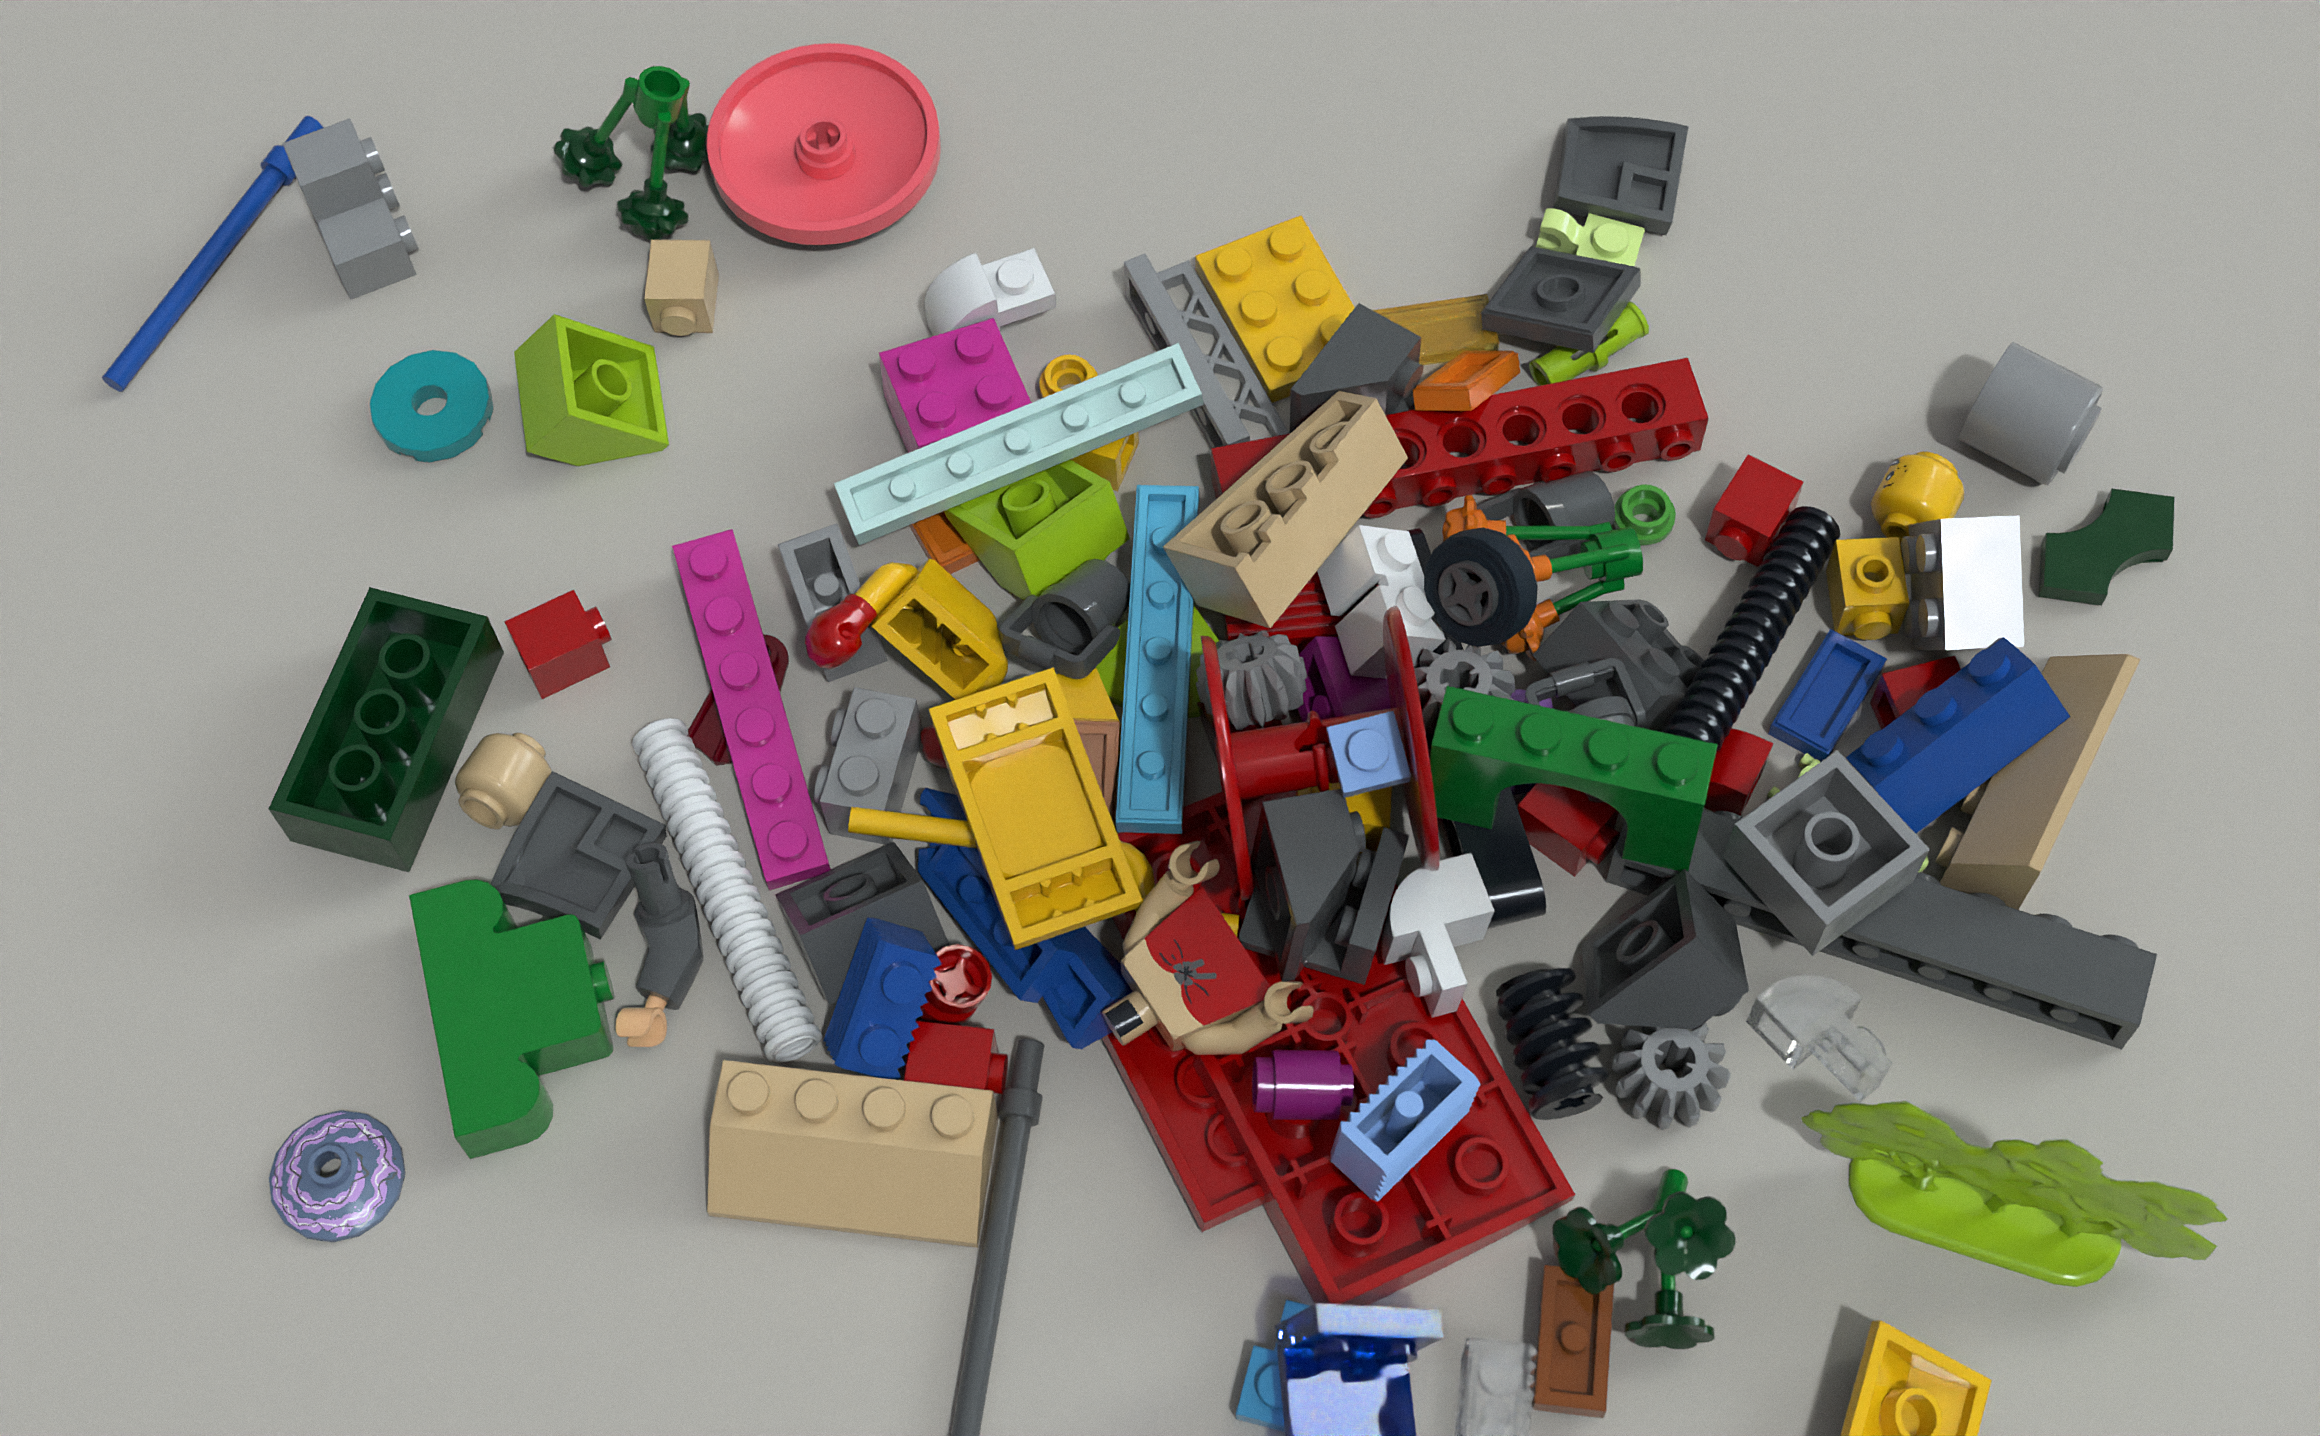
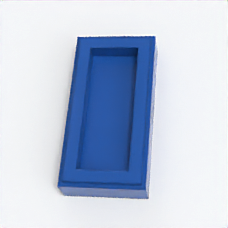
M1830 629L1772 722L1768 734L1804 754L1808 753L1815 760L1823 761L1832 754L1882 672L1887 658Z

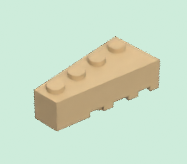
M1338 391L1166 543L1163 548L1198 606L1271 628L1408 457L1376 398Z

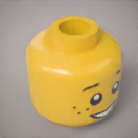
M1931 452L1907 454L1895 459L1887 470L1871 499L1872 514L1881 526L1882 533L1887 538L1899 537L1901 545L1902 538L1909 536V524L1954 518L1964 500V486L1958 477L1956 468L1946 458Z

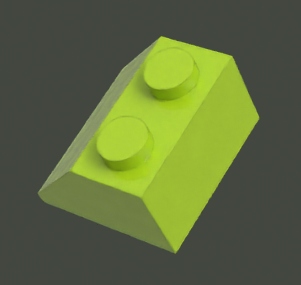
M554 314L514 351L527 452L574 466H584L660 452L669 446L654 346Z
M1067 460L944 511L947 519L999 585L1022 600H1025L1030 595L1039 597L1050 585L1059 583L1087 560H1105L1109 554L1130 540L1110 481L1072 460Z

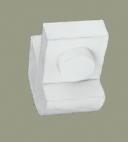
M1034 248L981 265L977 253L968 255L942 271L932 282L925 296L927 322L932 336L994 318L1001 333L1000 326L1056 308L1054 290Z
M1472 853L1440 860L1438 871H1430L1422 866L1408 875L1399 885L1393 896L1381 934V955L1384 965L1406 960V974L1411 990L1416 997L1424 996L1432 1018L1457 1011L1468 983L1454 947L1483 940L1494 913V908Z

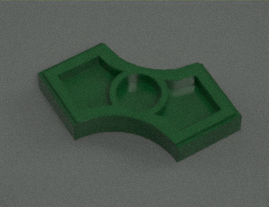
M2112 488L2104 504L2102 514L2094 522L2072 532L2046 533L2041 543L2038 597L2102 606L2108 594L2110 581L2121 571L2140 563L2167 561L2173 551L2174 497Z

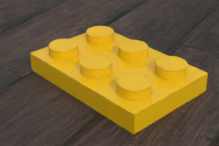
M1302 215L1195 256V270L1270 401L1274 403L1291 395V388L1355 308Z

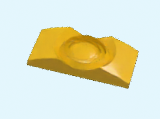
M1054 667L929 708L933 727L955 792L968 821L992 894L1015 950L1140 907L1143 899Z

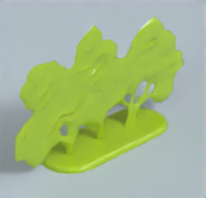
M1907 1101L1884 1102L1876 1105L1862 1103L1837 1104L1832 1112L1815 1110L1810 1112L1809 1115L1801 1117L1802 1122L1807 1127L1822 1134L1820 1139L1822 1146L1835 1155L1852 1159L1849 1164L1848 1185L1856 1206L1872 1223L1889 1232L2056 1285L2079 1287L2097 1282L2113 1269L2121 1251V1239L2139 1252L2153 1257L2171 1259L2186 1257L2192 1260H2206L2217 1246L2184 1224L2205 1225L2213 1222H2225L2227 1220L2224 1213L2216 1208L2218 1205L2212 1199L2198 1192L2156 1181L2114 1180L2102 1174L2101 1165L2103 1162L2085 1148L2076 1145L2068 1139L2044 1140L2040 1144H2032L2022 1140H1997L1993 1143L1992 1148L1974 1146L1966 1143L1956 1135V1132L1945 1121Z

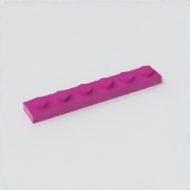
M733 529L674 545L672 547L768 889L770 891L830 871V864Z

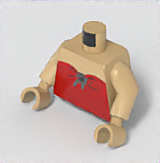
M1200 841L1181 845L1174 850L1170 857L1169 865L1171 871L1166 872L1145 897L1122 943L1125 957L1121 960V974L1132 990V993L1102 1011V1015L1113 1034L1123 1046L1156 1026L1173 1051L1186 1047L1196 1055L1243 1054L1280 1031L1282 1024L1302 1023L1308 1021L1313 1016V1006H1302L1292 1013L1287 1007L1289 993L1294 989L1300 988L1302 983L1287 981L1278 982L1270 986L1205 889L1202 887L1193 893V884L1207 881L1213 878L1219 871L1217 859L1207 862L1199 873L1191 867L1190 855L1194 849L1198 848Z

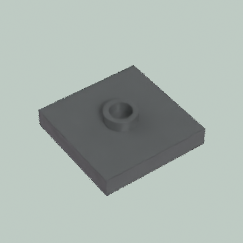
M1532 246L1482 310V330L1594 353L1641 286L1640 268Z

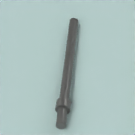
M1021 1039L1018 1041L1011 1087L1004 1089L1002 1094L999 1119L1004 1122L951 1436H980L1030 1131L1032 1126L1039 1124L1043 1096L1037 1092L1045 1045L1033 1039Z

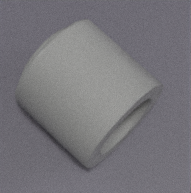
M2012 342L2001 356L1978 395L1962 426L1958 441L2044 485H2049L2058 471L2063 474L2067 472L2088 437L2102 410L2101 407L2097 406L2103 388L2047 358Z

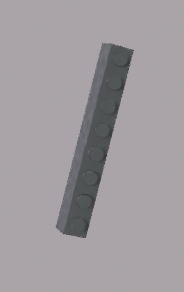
M1703 810L1688 873L1736 921V925L1802 946L1723 858L1734 824L1743 817L1729 811L1710 812ZM1624 821L1606 882L1648 896L1680 871L1622 859L1628 829L1627 823ZM1918 872L1914 882L1820 950V952L2118 1049H2123L2140 1026L2157 957L2156 953L2138 948L2137 944L2128 938L2111 934L2099 936L2072 927L2062 917L2046 913L2033 915L2006 906L2005 902L1996 896L1986 893L1967 894L1942 886L1934 877Z

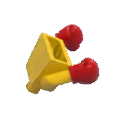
M930 558L918 569L912 564L894 562L883 564L876 569L855 594L845 596L838 605L827 609L815 617L805 636L808 657L818 667L831 670L844 665L857 653L862 646L860 636L872 623V628L955 700L1002 685L1008 671V660L1004 654L995 615L941 565ZM933 724L929 725L921 731V742L927 761L937 768L947 769Z

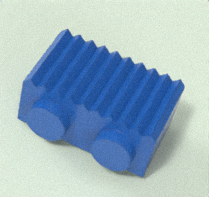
M873 917L867 918L823 1040L826 1042L825 1046L828 1047L830 1055L833 1056L834 1064L838 1067L877 1078L896 1080L901 1077L897 1069L906 1065L902 1056L910 1052L906 1044L915 1040L911 1034V1031L919 1027L915 1019L924 1015L920 1009V1006L928 1003L924 994L933 990L929 981L937 977L933 969L942 965L922 931Z

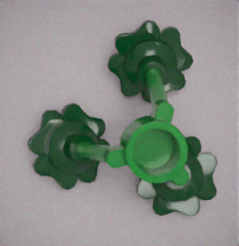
M652 66L645 69L640 74L639 80L632 77L626 78L621 96L599 129H593L589 126L581 130L563 129L560 134L561 141H557L553 147L554 153L561 160L563 174L571 180L578 181L586 188L596 183L611 185L615 180L614 173L619 172L622 162L615 155L613 142L609 136L633 103L635 113L638 115L640 122L646 127L653 129L655 135L654 141L650 146L652 154L650 178L644 181L643 191L632 190L629 197L617 202V210L621 212L622 223L630 225L631 231L635 235H642L648 240H659L663 236L674 233L676 227L687 223L689 218L688 213L684 211V202L667 195L668 186L666 181L663 180L664 168L668 170L682 168L697 172L701 169L702 161H708L707 133L709 125L706 124V117L702 113L688 114L687 95L690 82L688 79L682 78L679 73L671 68L663 66Z

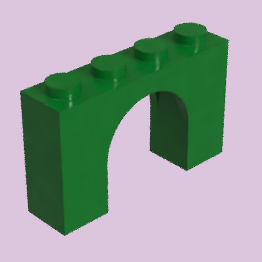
M1447 686L1431 745L1430 767L1436 815L1439 818L1492 829L1502 790L1514 785L1529 783L1568 787L1603 800L1624 817L1628 829L1622 859L1680 872L1685 869L1688 872L1718 744Z

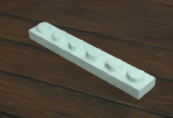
M1179 343L838 481L834 485L860 546L1204 405L1203 397Z

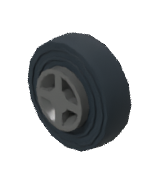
M1484 527L1460 531L1451 535L1433 550L1425 567V595L1427 602L1435 612L1433 616L1441 628L1458 642L1475 647L1501 644L1525 628L1536 609L1538 585L1532 564L1521 547L1502 532Z

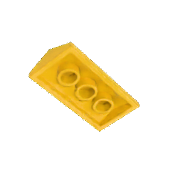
M1881 1320L1872 1321L1840 1436H1978L1992 1380Z

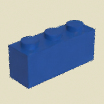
M2003 637L1991 647L1977 653L1969 664L1936 689L1930 690L1921 696L1914 706L1885 728L1871 734L1863 745L1849 754L1846 759L1917 834L2070 718V715L2037 666Z

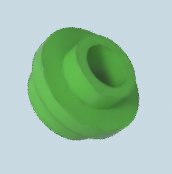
M1646 484L1635 486L1623 493L1615 504V528L1620 529L1632 526L1638 536L1640 545H1651L1661 542L1668 537L1674 527L1676 519L1674 505L1668 495L1656 486ZM1638 514H1645L1650 516L1653 519V521H1640L1636 519L1634 516Z

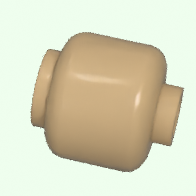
M495 733L482 738L455 778L456 789L460 795L458 800L459 806L464 813L475 822L490 829L497 830L503 826L512 827L520 825L538 792L551 774V768L544 759L546 755L544 748L535 739L523 733H514L512 736Z

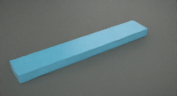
M1137 485L1116 808L1117 832L1182 834L1194 599L1163 546L1199 515V486Z

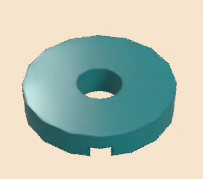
M438 350L412 354L390 366L375 384L370 400L372 423L388 449L400 456L401 452L405 455L413 456L415 461L435 462L453 458L474 446L483 435L481 429L486 424L487 418H489V421L491 420L494 410L490 387L476 364L457 353ZM442 398L447 400L444 408L436 414L421 415L417 413L419 407L429 399Z

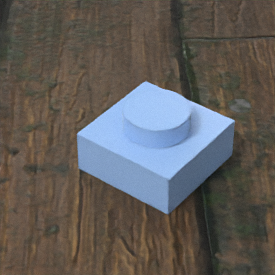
M1394 711L1327 727L1326 733L1343 798L1410 782L1411 774Z

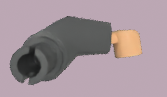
M648 843L634 849L640 864H638L636 856L631 853L627 855L625 860L640 899L634 916L649 948L637 984V991L647 999L645 1007L622 1008L616 1019V1034L619 1037H628L627 1045L630 1047H653L663 1042L667 1031V1021L663 1012L664 1008L680 1009L704 961L702 937L694 897L676 883L667 849L659 843Z

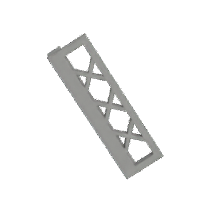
M1145 253L1125 261V296L1156 351L1179 343L1202 393L1204 405L1190 411L1211 448L1250 441V435L1241 418L1266 425L1272 437L1289 434L1190 261H1185L1156 273ZM1184 283L1192 297L1186 311L1176 308L1167 292L1168 289ZM1198 309H1199L1200 313L1202 314V316L1196 315V312H1197ZM1190 328L1214 335L1217 344L1212 356L1202 353L1189 330ZM1223 353L1225 354L1228 361L1221 359ZM1215 373L1240 380L1243 390L1238 402L1227 397ZM1249 399H1251L1254 406L1247 405Z

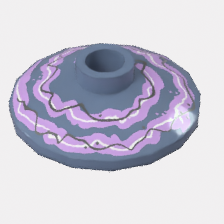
M340 1110L315 1116L292 1131L276 1152L269 1175L272 1204L283 1222L307 1239L334 1243L359 1237L382 1222L400 1197L406 1175L402 1148L389 1128L368 1114ZM332 1159L341 1160V1167L335 1175L327 1178L320 1176V1171L327 1162Z

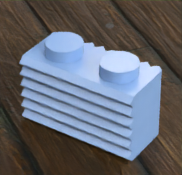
M1425 1040L1423 1048L1416 1049L1413 1058L1406 1059L1404 1067H1397L1395 1075L1388 1076L1385 1085L1378 1086L1376 1094H1369L1367 1102L1360 1103L1357 1112H1350L1347 1122H1340L1331 1149V1162L1368 1197L1378 1202L1470 1111L1469 1108L1472 1106L1471 1103L1474 1101L1475 1093L1481 1085L1478 1078L1436 1040Z

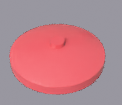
M837 43L812 44L792 48L772 55L749 68L730 85L718 101L707 133V154L716 188L727 206L737 217L759 232L783 241L805 245H830L850 242L877 233L895 223L907 214L926 193L936 174L941 152L937 112L932 98L921 81L909 69L885 54L860 46Z

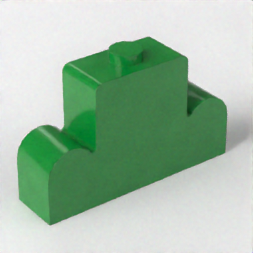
M478 879L464 880L409 895L455 1139L470 1159L521 1146L538 1139L548 1129L553 1118L552 1100L538 1076L609 1057L613 1052V1042L604 1002L614 1000L615 997L605 961L595 963L592 946L575 915H564L517 928L498 890L488 882Z

